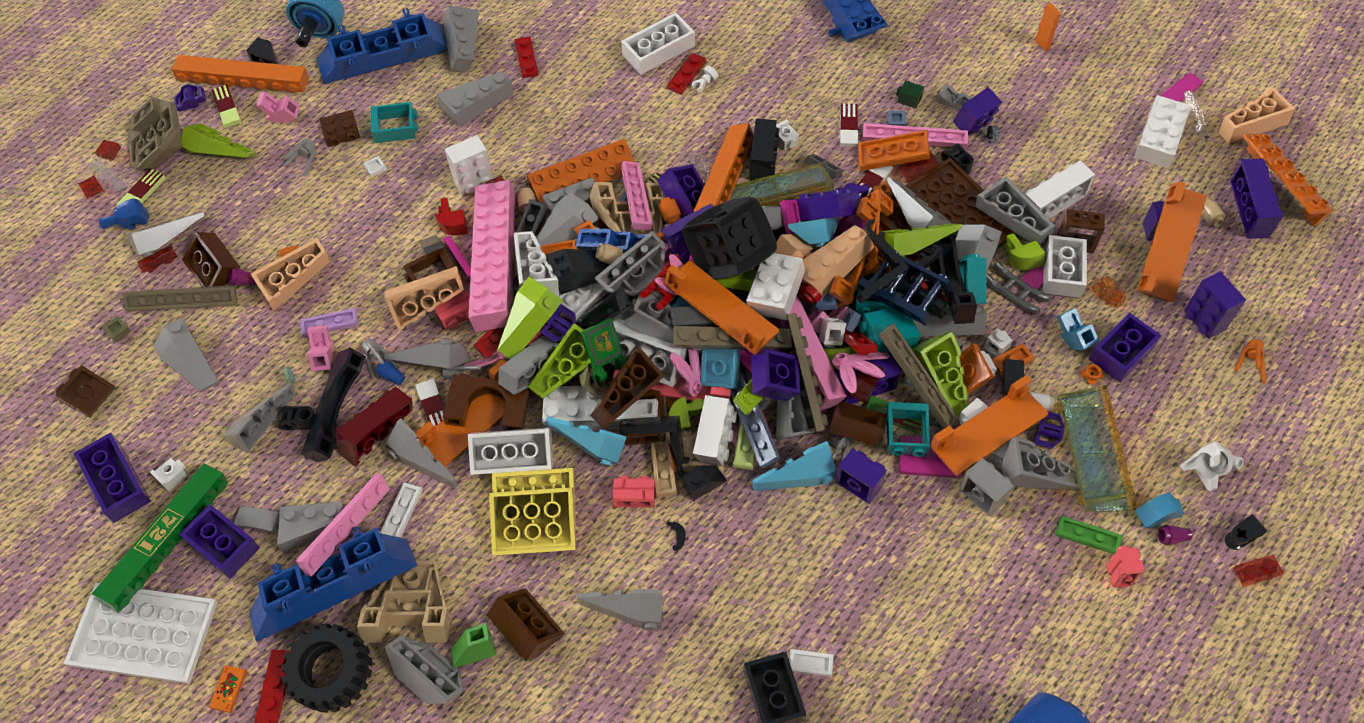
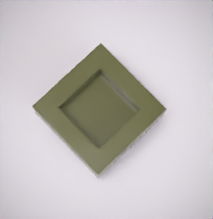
M119 316L102 327L114 342L131 332Z

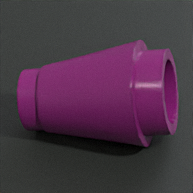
M237 267L229 270V283L233 285H256L251 272Z
M1164 525L1158 529V539L1160 543L1169 546L1190 541L1192 539V531L1189 528Z

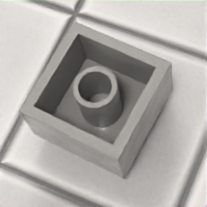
M982 458L966 472L959 490L991 517L1007 501L1014 485L1007 476L1000 474L992 463Z

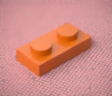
M1022 343L992 359L997 368V373L1002 378L1003 360L1005 358L1022 360L1025 366L1034 360V356Z

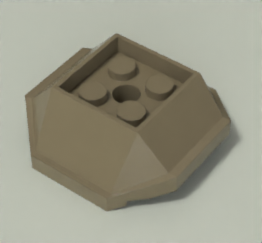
M151 97L131 116L130 124L132 127L129 132L128 143L132 168L142 171L146 168H159L182 147L176 104Z

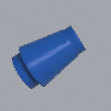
M383 360L384 364L379 363L375 371L378 377L401 385L405 380V375L390 361L386 362Z

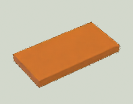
M928 130L858 143L860 171L930 159Z

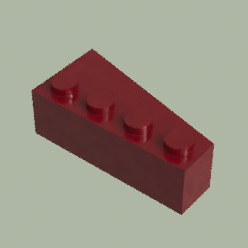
M395 386L390 391L385 392L377 401L372 402L361 413H357L349 422L341 425L336 431L339 454L356 467L360 463L358 459L364 453L368 455L373 450L372 447L378 439L382 441L388 435L390 427L394 428L400 418L403 420L413 410L412 398Z

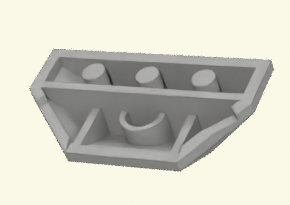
M651 231L597 275L595 280L608 293H613L622 287L629 296L636 297L642 292L645 285L647 286L664 268L665 243Z
M401 635L386 645L385 649L395 676L424 703L447 704L463 692L461 672L454 668L453 664L430 644L408 639Z

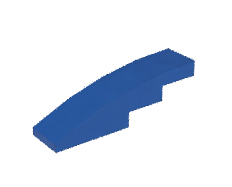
M579 229L576 247L597 250L600 243H607L622 248L623 253H625L647 234L615 232L612 229Z

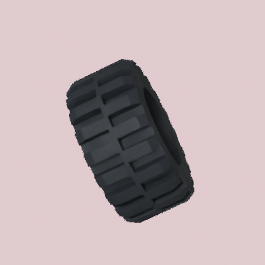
M327 623L321 624L320 628L316 625L310 627L308 633L303 631L298 635L300 639L297 642L292 641L290 652L285 653L284 659H286V664L282 665L281 672L286 674V676L282 677L283 684L288 686L286 691L290 696L294 697L297 703L319 712L340 711L341 706L347 708L352 705V699L358 700L362 696L360 691L362 688L366 690L368 683H366L367 677L371 678L372 670L369 669V666L373 665L372 658L368 656L370 654L368 646L364 644V641L359 636L340 625H330ZM331 649H339L343 655V668L339 677L326 687H316L312 680L314 663L324 652Z

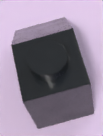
M257 37L246 50L252 62L278 64L273 44L269 40Z
M717 465L699 466L682 476V486L693 501L727 482V479Z

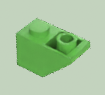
M486 623L466 629L451 648L454 668L496 655L494 638Z

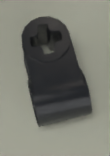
M960 144L953 145L948 151H942L941 158L943 161L951 158L968 175L971 173L974 159Z
M283 406L281 408L282 417L278 423V428L284 431L309 430L315 412L309 406Z
M1252 514L1236 525L1225 536V543L1230 549L1239 550L1250 542H1254L1257 537L1263 536L1268 530Z

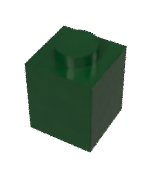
M905 80L903 86L898 87L896 96H898L897 103L916 109L923 97L924 86Z

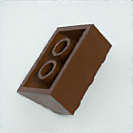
M196 232L182 259L201 287L225 286L229 284V270L236 267L241 268L215 233Z
M526 588L498 597L486 614L525 662L540 656L565 634Z

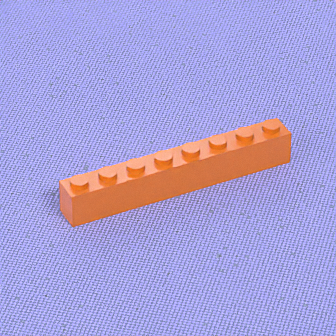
M178 55L171 69L176 79L181 82L191 81L199 84L210 83L212 85L228 84L230 87L242 86L244 88L283 90L293 93L304 92L309 80L306 68L301 66Z
M749 123L729 127L697 205L694 208V212L709 204L716 206L730 200L753 143L754 133Z

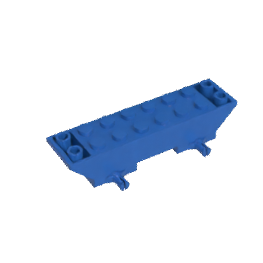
M822 0L832 14V21L836 28L828 31L830 37L840 34L848 43L874 34L877 30L888 25L870 0Z
M405 8L402 10L404 17L392 21L393 26L361 34L360 30L346 32L345 26L339 25V34L327 38L328 44L317 58L323 83L327 84L447 52L444 25L426 18L424 13L411 15L408 8H406V11Z
M355 527V529L352 528L351 530L353 537L338 545L340 552L330 556L312 576L305 575L298 564L282 570L281 564L276 563V566H272L274 574L258 582L259 594L249 612L255 640L258 642L285 628H289L304 619H308L325 609H329L344 600H348L365 590H369L418 566L408 540L381 534L378 528L361 533L360 528Z

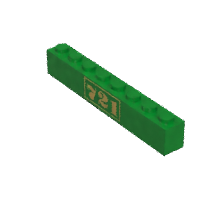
M205 463L197 470L92 592V595L99 603L117 613H120L129 604L132 597L137 591L142 589L147 579L157 571L163 560L172 553L174 547L183 539L179 534L210 504L212 505L216 497L225 490L228 481L222 472Z

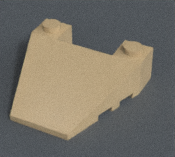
M594 182L589 195L592 210L610 229L615 232H632L633 234H649L651 231L654 233L661 232L663 217L658 205L666 197L658 183L645 184L652 228L651 230H637L632 227L628 201H615L611 182Z
M435 560L416 561L418 566L434 567H414L388 581L382 582L379 588L373 591L371 600L361 609L357 624L359 636L364 643H383L387 626H422L426 643H447L450 622Z

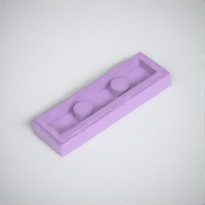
M352 308L301 319L300 325L302 337L304 338L309 337L308 327L328 325L329 332L359 326L357 310Z

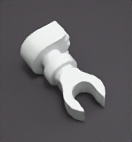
M709 65L704 68L705 74L701 79L692 83V89L700 86L697 89V93L702 92L706 84L710 83V80L714 81L719 77L717 71Z

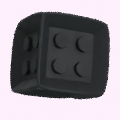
M754 197L733 199L716 205L690 220L682 228L685 242L695 264L715 280L731 278L745 273L769 258L777 249L776 239L767 216L758 200Z

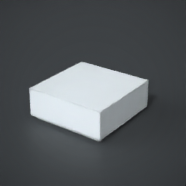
M379 156L363 163L371 177L387 170Z

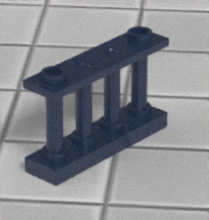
M894 250L909 269L891 282L887 288L885 287L874 294L872 298L926 326L930 321L927 308L941 288L947 291L951 290L949 278L941 273L938 275L916 264ZM886 260L881 264L872 279H860L858 286L861 292L882 278L889 268ZM908 271L918 275L904 296L898 297L895 295V289ZM925 279L934 283V286L920 305L915 306L911 303L910 300Z

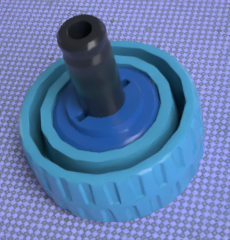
M289 0L286 6V14L289 21L299 30L295 42L300 47H307L312 37L327 39L335 36L339 31L338 26L342 25L345 16L344 7L340 0Z

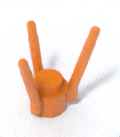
M1257 339L1250 340L1247 347H1243L1242 354L1234 371L1237 372L1245 356L1248 355L1250 359L1256 360V368L1261 369L1262 383L1265 384L1264 342Z

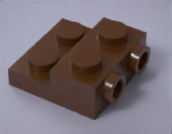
M353 110L319 119L327 147L337 146L340 143L361 138Z
M81 365L70 373V379L65 384L62 383L57 388L56 397L57 400L91 418L113 392L115 386Z

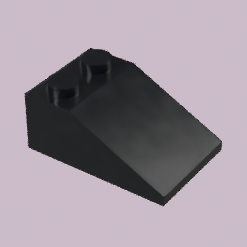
M561 249L546 255L548 264L552 267L553 274L558 279L561 295L596 283L595 277L610 266V264L601 262L595 257L597 250Z

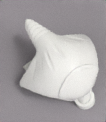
M1214 441L1201 447L1194 455L1183 462L1180 468L1184 471L1195 469L1207 490L1211 492L1218 488V476L1228 474L1232 468L1241 469L1244 460L1242 457L1232 455L1227 448Z

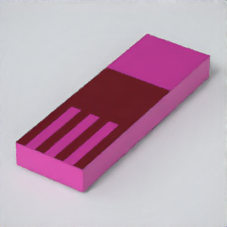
M449 236L443 238L446 249L470 284V265L452 238Z

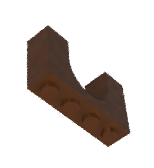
M467 374L452 375L443 413L445 425L465 427L471 403L480 396L495 395L506 404L501 424L502 430L524 429L531 397L530 388L514 395L499 385V379L492 380L484 376L470 377Z

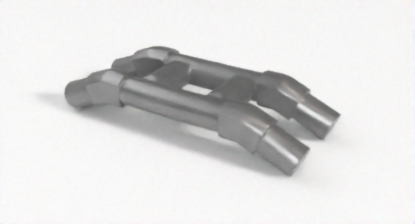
M999 261L993 266L1007 280L1002 286L988 272L986 273V282L991 289L999 292L1026 312L1038 315L1041 311L1040 307L1024 300L1029 294L1039 301L1042 300L1047 303L1051 301L1052 297L1036 288L1034 289L1013 275ZM1013 284L1023 290L1018 296L1009 291Z

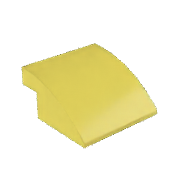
M574 468L492 473L493 493H489L492 556L576 550Z

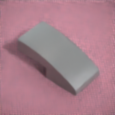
M948 84L944 85L936 96L942 103L957 111L961 109L965 102L971 99L965 92L957 93Z
M240 507L234 524L241 529H254L257 532L274 533L280 513L260 508Z

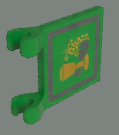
M608 318L581 332L593 368V380L595 382H603L608 377L601 366L615 360V368L620 370L627 360L623 355L613 320Z

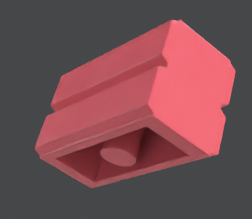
M467 290L460 292L448 301L442 302L435 307V315L445 331L449 328H456L459 323L465 320H470L468 317L470 295Z
M620 476L619 478H614V507L655 508V479H651L649 476H640L639 478Z
M1121 546L1116 549L1117 552L1111 556V560L1106 565L1108 574L1111 575L1112 587L1115 588L1132 586L1145 570L1142 560H1139L1141 556L1138 548Z

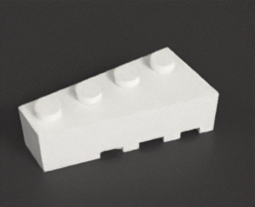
M533 232L514 233L519 288L530 276L559 297L558 279L556 275L554 276L552 267L546 261V256L542 253Z

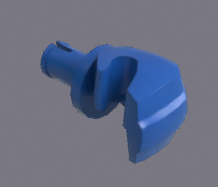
M132 198L114 208L113 215L99 218L98 220L102 229L117 224L121 228L136 229L135 224L145 225L148 223L149 212L138 199Z

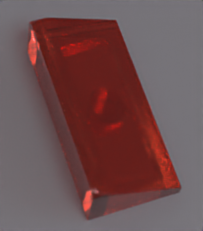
M930 151V159L909 162L898 169L906 182L909 183L936 167L939 163Z

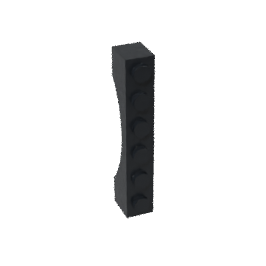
M948 235L933 243L938 245L940 249L939 257L935 260L938 274L941 273L947 276L950 281L951 290H943L954 324L974 323L977 303L973 292H969L964 285L959 268L957 245L953 235Z
M351 347L337 353L301 452L303 456L315 462L331 458L336 444V422L341 405L353 382L360 374L366 356Z

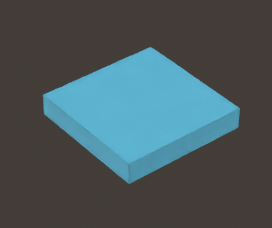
M702 348L700 378L702 386L738 389L741 349Z

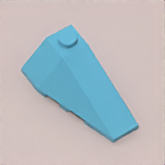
M839 217L788 224V228L807 243L821 247L826 245L827 242L832 241Z
M548 416L545 424L595 459L600 460V464L609 467L612 464H617L626 436L601 429L600 431L593 432V429L585 425H578L576 428L571 422Z
M826 441L803 452L804 456L797 460L792 458L787 460L786 464L779 470L778 468H773L753 479V491L817 486L822 483L827 485L831 483L836 475V467L828 442Z

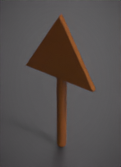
M666 441L673 473H675L677 466L672 443L670 445Z

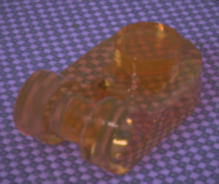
M1105 276L1101 279L1100 283L1097 282L1092 285V290L1109 306L1119 308L1125 303V294L1114 284L1111 277Z

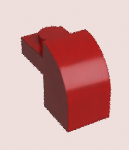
M448 198L440 199L439 213L435 214L439 229L447 235L468 234L464 210L451 211Z

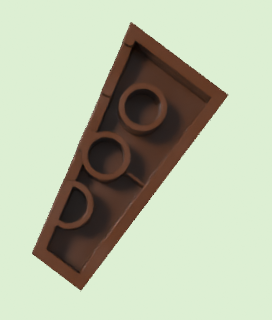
M639 346L629 355L590 414L603 430L665 377Z

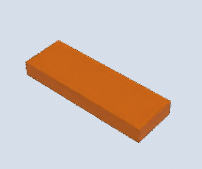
M1051 3L1045 6L1035 39L1045 51L1050 49L1061 15Z

